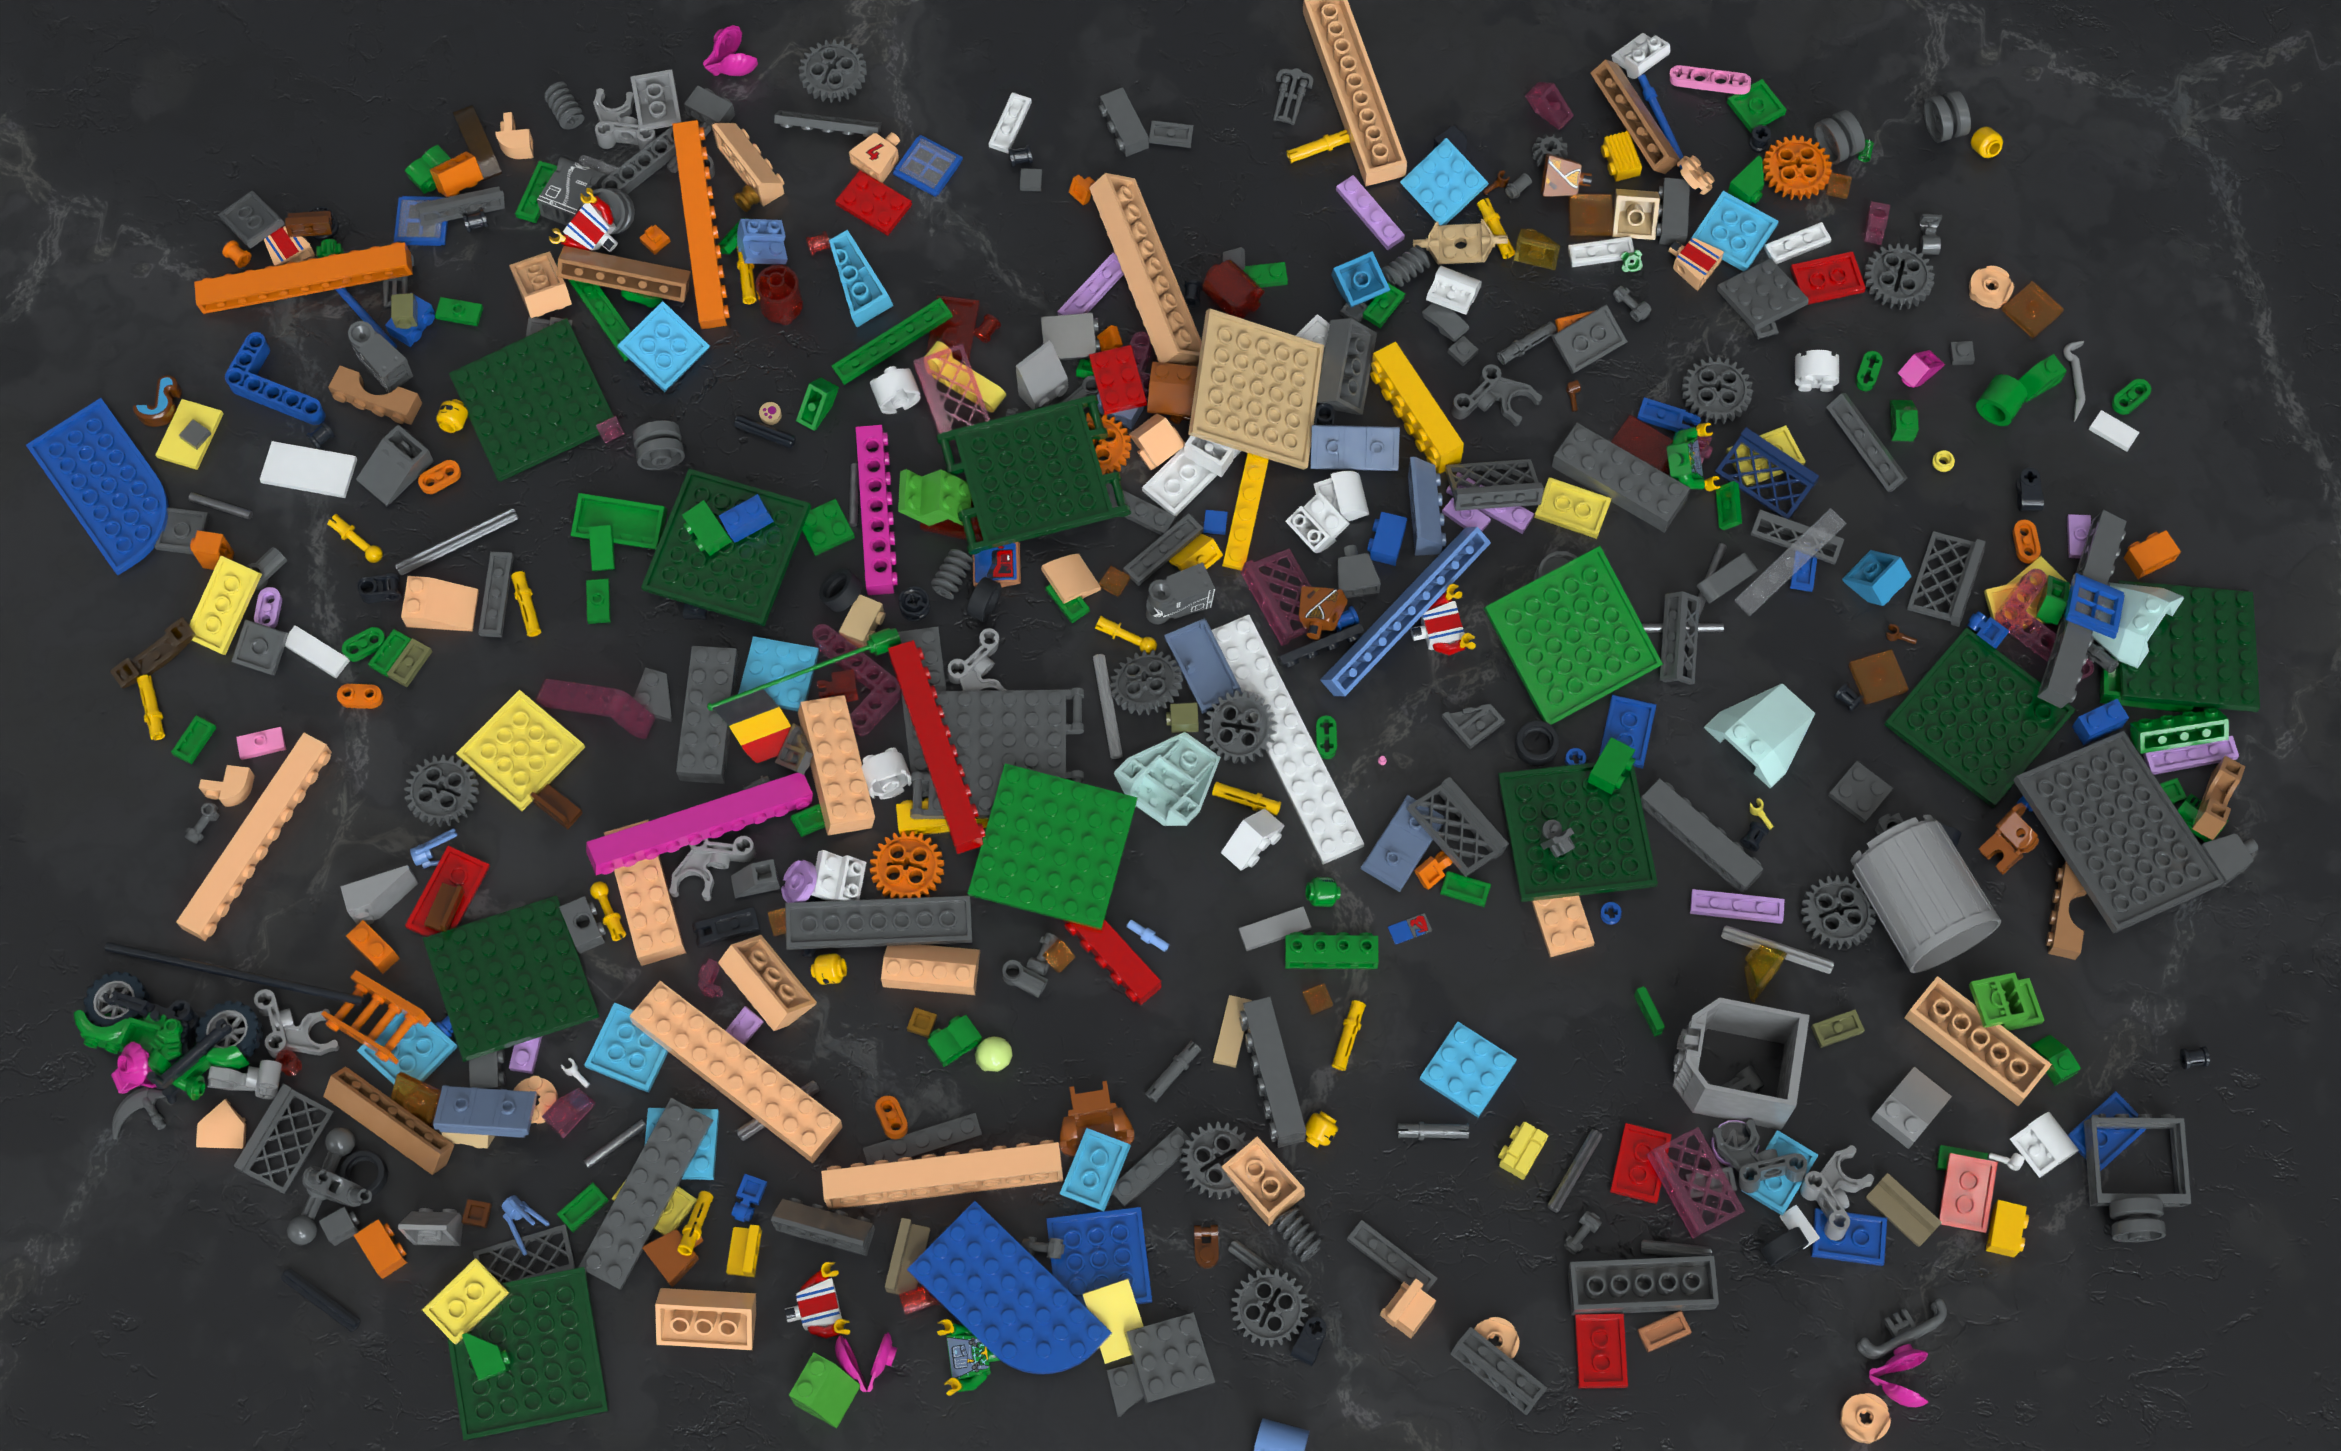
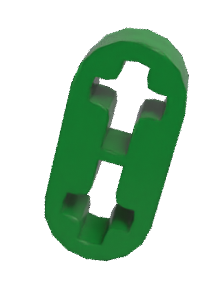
M1869 351L1863 357L1855 380L1856 387L1861 391H1870L1876 383L1883 362L1882 356L1878 352ZM1874 359L1873 367L1869 368L1870 360ZM1866 374L1870 375L1868 383L1863 382Z
M1327 715L1320 717L1316 724V749L1323 759L1333 758L1337 751L1336 721ZM1324 723H1328V726H1330L1328 734H1324ZM1325 740H1329V752H1325L1323 748Z

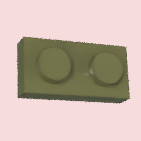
M412 638L387 673L388 677L408 687L431 655V648Z
M1856 1010L1823 1020L1811 1026L1820 1048L1862 1034L1865 1031Z

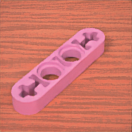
M1682 65L1674 66L1670 70V82L1677 87L1732 94H1746L1751 89V78L1744 73ZM1703 76L1705 79L1703 81H1696L1694 78ZM1717 79L1726 80V82L1722 84L1716 83L1715 81Z

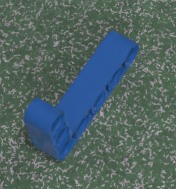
M259 332L249 334L225 374V380L231 391L236 395L312 425H319L324 421L326 414L317 399L257 376L270 353V346L263 334Z

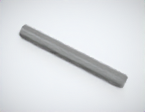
M1097 654L1093 656L1110 757L1118 759L1123 755L1104 654Z
M1727 925L1723 928L1721 934L1723 939L1828 974L1831 973L1834 966L1832 960Z

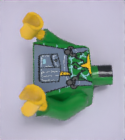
M1711 423L1698 424L1696 428L1692 427L1676 432L1672 443L1667 446L1671 477L1690 489H1704V487L1707 491L1719 489L1720 486L1717 487L1713 483V481L1720 479L1718 476L1710 477L1704 481L1697 437L1711 436L1713 432H1706V426L1711 425Z
M948 1319L939 1321L938 1324H943L945 1330L937 1331V1334L942 1336L949 1333V1336L946 1337L952 1378L947 1380L944 1385L949 1384L952 1386V1389L946 1392V1394L951 1396L957 1391L975 1390L987 1379V1375L991 1374L990 1362L1000 1360L963 1325L952 1323Z

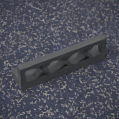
M499 186L415 204L421 226L463 218L462 215L478 213L480 209H483L484 213L505 209L503 190L500 191Z
M1763 510L1759 511L1751 532V536L1834 565L1844 542L1843 538ZM1758 526H1762L1773 531L1765 534L1757 531ZM1779 533L1793 537V539L1789 541L1782 540ZM1800 540L1815 546L1807 549L1802 546ZM1821 547L1835 552L1834 556L1825 555Z
M1683 591L1665 594L1661 653L1663 665L1660 668V681L1662 682L1680 681L1689 685L1695 684L1700 597ZM1688 601L1692 602L1691 612L1687 607ZM1687 622L1690 626V633L1686 629ZM1685 644L1689 648L1688 655L1685 652ZM1684 665L1687 669V677L1683 676Z
M1472 1327L1466 1331L1451 1352L1454 1358L1526 1416L1547 1390L1546 1386Z

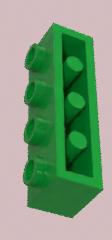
M2208 708L2196 713L2184 712L2182 715L2177 716L2163 715L2158 719L2144 718L2138 722L2130 723L2131 742L2136 750L2142 754L2229 740V719L2219 709Z
M1293 932L1290 935H1285V968L1287 969L1378 968V936H1373L1372 933H1360L1359 936H1355L1345 932L1337 933L1336 935H1327L1323 932L1304 935L1301 932Z

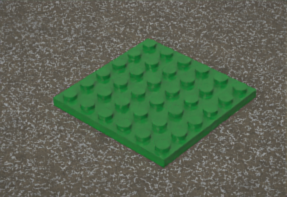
M1601 546L1484 607L1491 624L1542 720L1550 725L1663 665Z
M1005 763L985 831L986 837L983 838V845H981L968 895L1102 930L1138 797Z

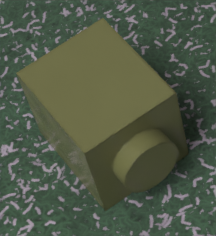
M413 293L391 295V318L396 328L409 329L418 326V303Z
M1197 703L1170 704V712H1166L1167 726L1171 725L1172 733L1199 732Z

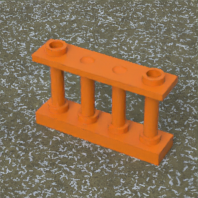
M356 970L350 977L356 983V989L352 994L363 996V994L366 995L367 993L371 994L372 1000L351 1026L342 1021L355 1004L345 1002L335 1016L326 1011H323L321 1015L327 1020L325 1024L333 1031L341 1030L375 1051V1055L386 1063L389 1060L397 1064L399 1060L392 1054L393 1049L412 1025L419 1023L426 1027L431 1019L419 1007ZM384 1003L388 1005V1011L368 1036L358 1032L379 1005ZM396 1014H404L405 1020L383 1047L376 1043L377 1038Z

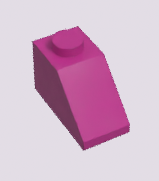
M1927 350L1915 353L1898 374L1902 377L1901 380L1904 384L1914 388L1924 384L1945 364L1934 353Z

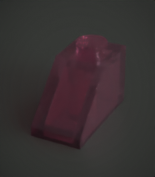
M1538 82L1525 95L1533 110L1557 129H1562L1574 116L1554 83Z
M577 1088L559 1098L545 1112L542 1118L548 1126L564 1138L596 1103Z

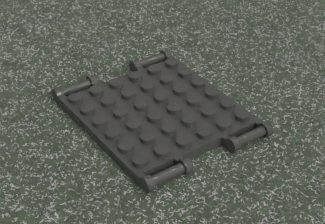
M1084 689L936 691L938 698L934 700L936 706L941 705L945 718L941 720L943 725L947 724L951 737L948 740L950 745L954 744L958 757L955 758L957 765H962L965 777H962L963 784L968 783L972 795V797H969L970 804L975 803L979 817H975L976 819H989L1005 763L1082 783L1084 780L1083 771L1074 770L1066 772V734L1084 733V724H1082ZM1073 699L1072 724H1066V700ZM912 727V734L916 736L914 727ZM912 773L913 809L910 810V817L912 819H945L930 774ZM922 784H929L928 810L922 809Z

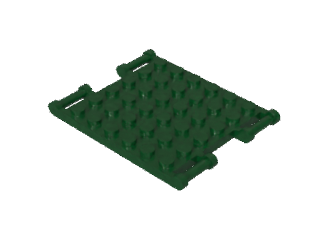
M1096 395L942 432L936 436L938 444H941L947 468L945 471L954 476L964 472L974 507L960 511L958 517L964 527L968 542L967 550L970 555L999 546L1118 516L1125 517L1131 514L1130 506L1126 504L1121 487L1120 473L1113 472L1103 475L1093 440L1107 438L1108 432L1102 423ZM1083 407H1089L1095 426L1094 430H1089ZM954 439L961 459V463L958 464L954 462L949 441ZM1105 484H1112L1118 507L1112 508ZM977 517L983 541H976L971 523V518Z

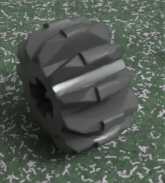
M1545 133L1543 138L1538 137L1536 139V143L1532 147L1533 160H1537L1538 166L1545 165L1546 153L1567 158L1568 146L1567 143H1563L1562 137L1555 138V134L1548 137Z

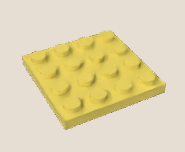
M519 690L456 754L519 810L523 811L532 802L530 794L534 792L538 795L585 746Z

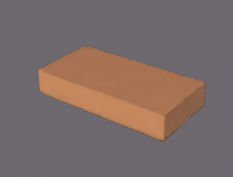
M1678 1311L1637 1330L1647 1353L1692 1333L1682 1311Z

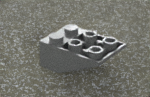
M397 425L381 440L356 480L388 506L434 460L427 448Z

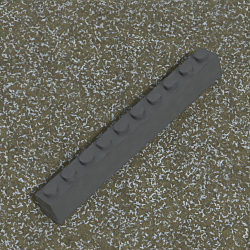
M2102 510L2092 519L2076 573L2110 586L2108 580L2115 570V565L2113 564L2121 551L2119 545L2126 535L2124 528L2127 521L2105 510ZM2079 588L2078 597L2091 602L2094 601V593ZM2099 596L2097 604L2104 606L2105 601H2103L2102 596ZM2077 602L2075 611L2091 617L2092 607ZM2066 608L2063 612L2037 697L2059 708H2063L2067 703H2072L2077 695L2075 688L2083 675L2081 669L2088 659L2086 652L2094 639L2092 630L2065 620ZM2096 609L2095 619H2098L2097 616H2098V613L2100 612V611L2097 610V609Z

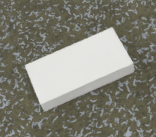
M2102 410L2089 428L2090 431L2126 452L2139 434L2135 429Z

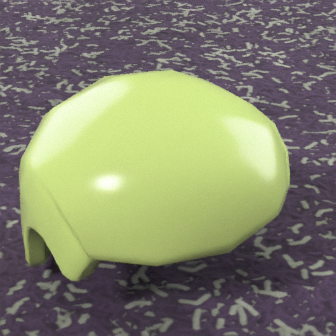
M995 1036L984 1039L978 1045L975 1052L976 1063L984 1071L999 1072L1009 1065L1013 1056L1009 1042Z

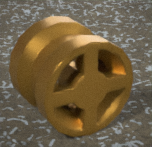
M748 185L743 187L741 193H736L733 196L737 205L745 212H748L753 204L760 202L757 193Z

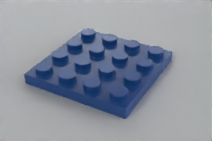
M1141 1207L1046 1218L1048 1238L1064 1240L1063 1245H1065L1064 1254L1061 1255V1259L1051 1258L1052 1274L1085 1307L1083 1293L1125 1279L1129 1280L1136 1304L1152 1303Z

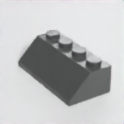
M1352 318L1330 321L1317 403L1330 404L1336 411L1363 415L1377 337L1375 331Z
M796 1198L782 1199L772 1215L771 1222L778 1232L864 1256L868 1254L875 1231L874 1225L868 1218L858 1216L857 1219L848 1217L846 1212L835 1210L832 1213L825 1211L826 1208L818 1204H812V1206L803 1205V1201Z

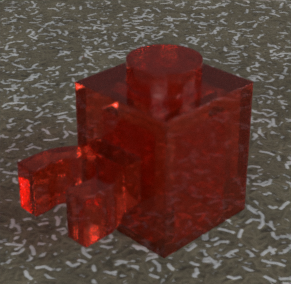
M854 669L831 673L832 682L825 680L817 681L818 688H827L825 692H819V699L828 698L831 695H845L846 702L859 700Z

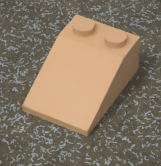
M550 251L509 265L531 318L543 316L545 313L560 310L572 304L563 278L557 277V265Z
M408 576L401 618L406 627L473 631L479 590L430 577Z
M1258 1136L1222 1166L1224 1172L1268 1226L1305 1196V1188Z

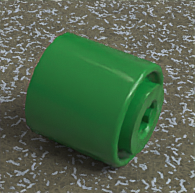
M2004 374L1996 375L1977 401V411L1985 420L1994 425L2008 426L2026 401L2028 392L2025 386L2016 378Z

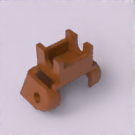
M2023 803L2014 806L1996 825L1997 831L1979 848L1980 852L1988 860L1997 853L2004 854L2003 859L1996 865L1997 870L2002 875L2023 858V853H2029L2034 850L2039 843L2038 835L2021 818L2026 810V806Z
M1107 1081L1102 1082L1103 1090L1075 1094L1074 1086L1070 1087L1073 1110H1068V1116L1064 1117L1062 1122L1059 1145L1063 1154L1075 1157L1086 1128L1128 1144L1133 1143L1134 1129L1122 1107L1117 1108L1116 1103H1110Z

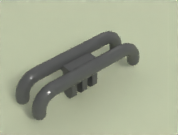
M1937 1298L1931 1304L1934 1314L1933 1318L1917 1326L1905 1308L1900 1310L1904 1320L1900 1318L1897 1312L1892 1314L1896 1324L1894 1325L1889 1317L1884 1319V1323L1893 1339L1882 1345L1875 1346L1868 1338L1863 1337L1857 1343V1349L1863 1356L1869 1359H1878L1893 1352L1898 1347L1906 1345L1933 1331L1944 1322L1947 1316V1307L1944 1300Z

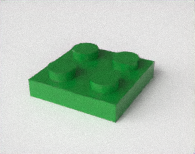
M1763 79L1752 84L1748 93L1735 94L1727 100V104L1750 133H1752L1756 126H1765L1785 115L1787 111Z
M836 499L810 510L802 529L815 556L855 538Z

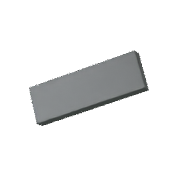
M1300 907L1241 927L1238 931L1246 951L1284 939L1285 935H1290V933H1302L1311 930V925L1304 907Z

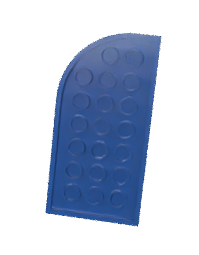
M99 398L26 444L117 576L140 562L154 549L156 541L162 531L164 532L168 520L167 508L169 506L165 489L102 398Z
M976 1201L907 1269L994 1356L1008 1366L1023 1372L1053 1374L1071 1369L1088 1359L1112 1335V1332Z

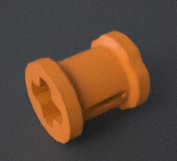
M235 240L228 242L222 251L223 256L231 258L238 268L245 267L250 262L252 256L249 251L241 249Z

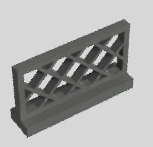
M1531 459L1445 466V472L1454 497L1453 505L1455 511L1541 505L1544 487L1542 482L1539 483ZM1527 467L1528 471L1523 473L1517 470V468ZM1503 469L1507 472L1503 475L1495 470ZM1481 470L1485 472V474L1481 476L1475 473L1474 471ZM1452 472H1460L1464 475L1460 478ZM1513 474L1519 477V479L1515 481L1509 478V476ZM1491 475L1499 480L1493 482L1487 478ZM1470 477L1476 480L1477 482L1475 484H1472L1466 481V479Z
M1933 531L1907 610L1951 621V625L1960 627L1985 552L1986 541L1977 539L1976 542ZM1936 539L1945 541L1948 547L1937 551L1934 546ZM1960 546L1970 548L1969 552L1961 557L1955 550ZM1951 551L1956 559L1945 563L1941 555ZM1938 558L1942 566L1931 570L1928 561ZM1959 563L1963 570L1961 573L1953 576L1949 567ZM1945 570L1950 578L1939 583L1934 574ZM1931 576L1936 585L1925 589L1921 582ZM1953 582L1956 591L1947 595L1942 587ZM1939 589L1943 597L1933 602L1928 593ZM1921 596H1925L1929 604L1923 607L1914 605L1915 600ZM1946 601L1950 607L1949 612L1938 611L1936 605Z
M1451 777L1445 779L1440 786L1407 808L1409 813L1465 877L1493 858L1497 859L1509 845ZM1439 794L1445 801V805L1433 803L1434 796ZM1419 806L1429 808V816L1420 814L1416 808ZM1433 809L1444 811V819L1433 817ZM1448 813H1455L1460 818V821L1448 820ZM1432 822L1443 824V832L1435 831L1432 827ZM1448 826L1458 827L1459 836L1448 834ZM1463 829L1470 830L1474 834V839L1463 837ZM1447 839L1458 841V849L1450 848L1447 845ZM1463 843L1473 844L1474 853L1463 851ZM1478 846L1485 847L1490 854H1478ZM1462 856L1473 858V865L1468 868L1462 862Z
M283 1084L235 1162L234 1168L285 1195L333 1116L334 1111ZM294 1097L303 1101L305 1110L291 1113L290 1104ZM307 1104L313 1106V1108L308 1109ZM320 1110L326 1113L322 1122L312 1125L310 1112ZM307 1114L310 1126L296 1129L293 1117ZM290 1118L293 1130L279 1134L277 1127L279 1122ZM319 1127L316 1133H314L313 1128ZM311 1129L313 1138L310 1143L300 1145L297 1133ZM274 1130H275V1131H276V1135H275V1136H271V1135L273 1134ZM294 1134L297 1146L283 1150L280 1138ZM278 1139L281 1151L267 1155L265 1150L267 1142ZM262 1150H263L264 1156L259 1157V1155L261 1154V1152H262ZM298 1150L300 1155L298 1163L288 1166L285 1153ZM282 1155L285 1167L271 1171L268 1158ZM265 1159L268 1172L256 1174L251 1171L255 1162ZM294 1168L292 1173L290 1174L289 1169ZM286 1170L288 1179L284 1186L281 1187L275 1184L272 1174ZM269 1175L270 1180H268V1179H266V1178H264V1177Z
M566 1224L521 1237L525 1249L530 1242L538 1241L542 1243L535 1254L526 1250L527 1255L532 1257L526 1268L516 1264L522 1256V1252L515 1239L473 1252L474 1259L477 1258L480 1262V1257L490 1254L495 1257L490 1267H486V1269L492 1275L500 1278V1283L512 1281L507 1277L514 1267L523 1271L517 1280L576 1269ZM563 1234L564 1239L559 1247L549 1243L553 1235ZM546 1246L555 1250L549 1261L540 1257ZM509 1248L519 1250L512 1261L503 1257ZM561 1253L568 1257L569 1264L559 1267L554 1262ZM500 1260L509 1264L503 1275L493 1271ZM538 1260L546 1264V1267L542 1272L536 1274L530 1270Z

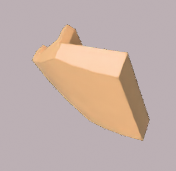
M224 1099L198 1123L196 1147L245 1148L246 1119L242 1118L234 1110L227 1099Z

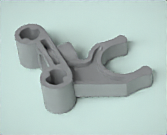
M601 88L596 90L593 105L599 123L595 126V134L598 145L601 148L610 149L617 142L638 145L641 151L656 139L654 129L640 132L638 120L629 117L632 114L635 102L632 92L626 93V101L621 107L611 109L602 104L605 99L604 90Z
M990 628L983 630L979 636V648L966 661L954 659L948 664V679L953 684H960L962 691L1006 690L998 680L982 679L995 664L990 657L999 646V634L997 631ZM985 639H992L993 644H986ZM955 669L956 671H958L961 669L963 673L960 674L959 672H957L954 674L952 670Z
M740 836L736 838L733 844L710 842L709 838L702 840L704 844L701 846L689 844L691 851L672 873L669 889L671 896L677 897L679 895V884L685 877L696 875L705 881V888L702 892L703 899L710 901L715 882L708 867L728 869L730 861H752L756 855L752 839L747 836Z
M264 989L255 994L254 1003L261 1015L269 1016L273 1030L265 1039V1046L270 1056L280 1059L285 1057L289 1050L321 1056L328 1052L339 1050V1044L336 1040L326 1044H318L310 1039L311 1028L315 1023L326 1020L321 1013L326 1011L330 1014L328 1009L307 1014L301 1024L295 1026L290 1008L280 1011L272 991ZM269 1000L270 1003L264 1006L263 1002ZM281 1042L278 1048H274L275 1043Z
M272 1060L260 1061L259 1068L249 1066L247 1074L233 1069L211 1066L207 1087L235 1091H255V1096L259 1098L274 1099L278 1093L282 1064Z
M1853 1145L1836 1151L1821 1172L1811 1171L1807 1173L1800 1187V1193L1805 1199L1810 1201L1816 1200L1828 1219L1824 1227L1825 1235L1835 1241L1841 1240L1850 1226V1218L1845 1211L1849 1207V1200L1844 1191L1856 1193L1865 1187H1870L1874 1181V1177L1871 1174H1867L1862 1179H1851L1842 1172L1840 1162L1844 1159L1853 1158L1856 1153V1148Z

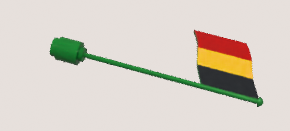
M896 628L883 629L868 636L869 640L866 641L867 645L713 704L709 702L707 708L710 711L714 710L722 718L745 753L754 762L760 763L778 756L792 727L780 707L766 693L765 688L869 650L870 653L874 652L876 656L889 652L888 648L901 644L900 636Z

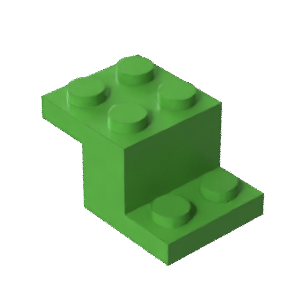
M907 469L900 471L898 512L928 526L947 519L963 526L959 520L958 513L971 508V495L966 481L941 469L925 476H920Z
M2010 973L1970 982L1969 987L1984 1028L2002 1025L2010 1031L2039 1025L2045 1021L2030 978L2018 980L2016 973Z

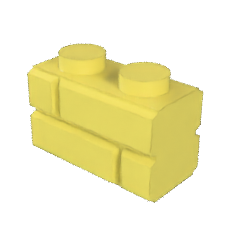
M1523 1122L1521 1127L1515 1126L1509 1137L1513 1141L1509 1147L1504 1145L1498 1158L1502 1159L1499 1166L1522 1180L1525 1179L1548 1138L1546 1133L1536 1129L1527 1122Z

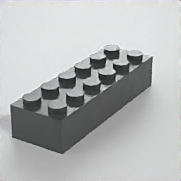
M1576 423L1553 458L1552 468L1595 493L1612 498L1611 502L1664 533L1687 500L1690 488L1578 423Z
M692 646L676 768L680 781L725 784L731 729L714 710H708L707 704L709 702L713 704L736 694L740 661L736 648Z
M1271 997L1243 1003V1011L1239 1012L1240 1026L1242 1031L1246 1030L1247 1032L1245 1034L1247 1052H1252L1253 1054L1251 1056V1067L1253 1074L1259 1077L1257 1078L1258 1084L1256 1085L1259 1097H1264V1106H1262L1264 1117L1266 1120L1270 1119L1268 1131L1271 1142H1276L1277 1148L1304 1142L1306 1128Z
M1714 1256L1570 1262L1567 1268L1571 1316L1575 1314L1712 1310L1719 1304Z

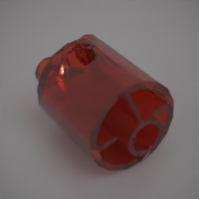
M1226 260L1220 265H1213L1208 270L1203 284V292L1229 315L1244 319L1250 311L1255 312L1261 306L1259 300L1264 294V290L1232 260Z
M773 265L765 268L756 279V292L761 312L772 322L788 325L801 313L803 308L798 278L795 272L786 266Z

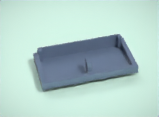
M1312 425L1310 469L1398 471L1400 427Z
M1205 618L1164 635V639L1177 665L1180 667L1202 714L1214 709L1211 705L1212 703L1219 705V697L1227 700L1226 693H1230L1232 697H1234L1235 690L1239 691L1241 695L1243 694Z
M1408 795L1361 866V870L1399 892L1433 841L1407 810L1409 805L1417 801ZM1422 806L1416 808L1420 814L1429 816V808ZM1433 810V817L1444 819L1443 815ZM1432 822L1433 829L1439 832L1443 824Z
M443 1085L433 1122L434 1129H439L440 1132L525 1138L526 1135H529L537 1092Z

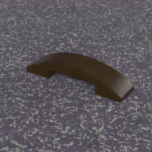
M473 105L453 112L468 149L476 158L484 178L482 181L502 174Z
M183 617L166 628L164 631L167 634L132 660L126 658L110 670L121 688L124 689L137 683V678L142 675L149 676L176 657L190 643L196 634Z

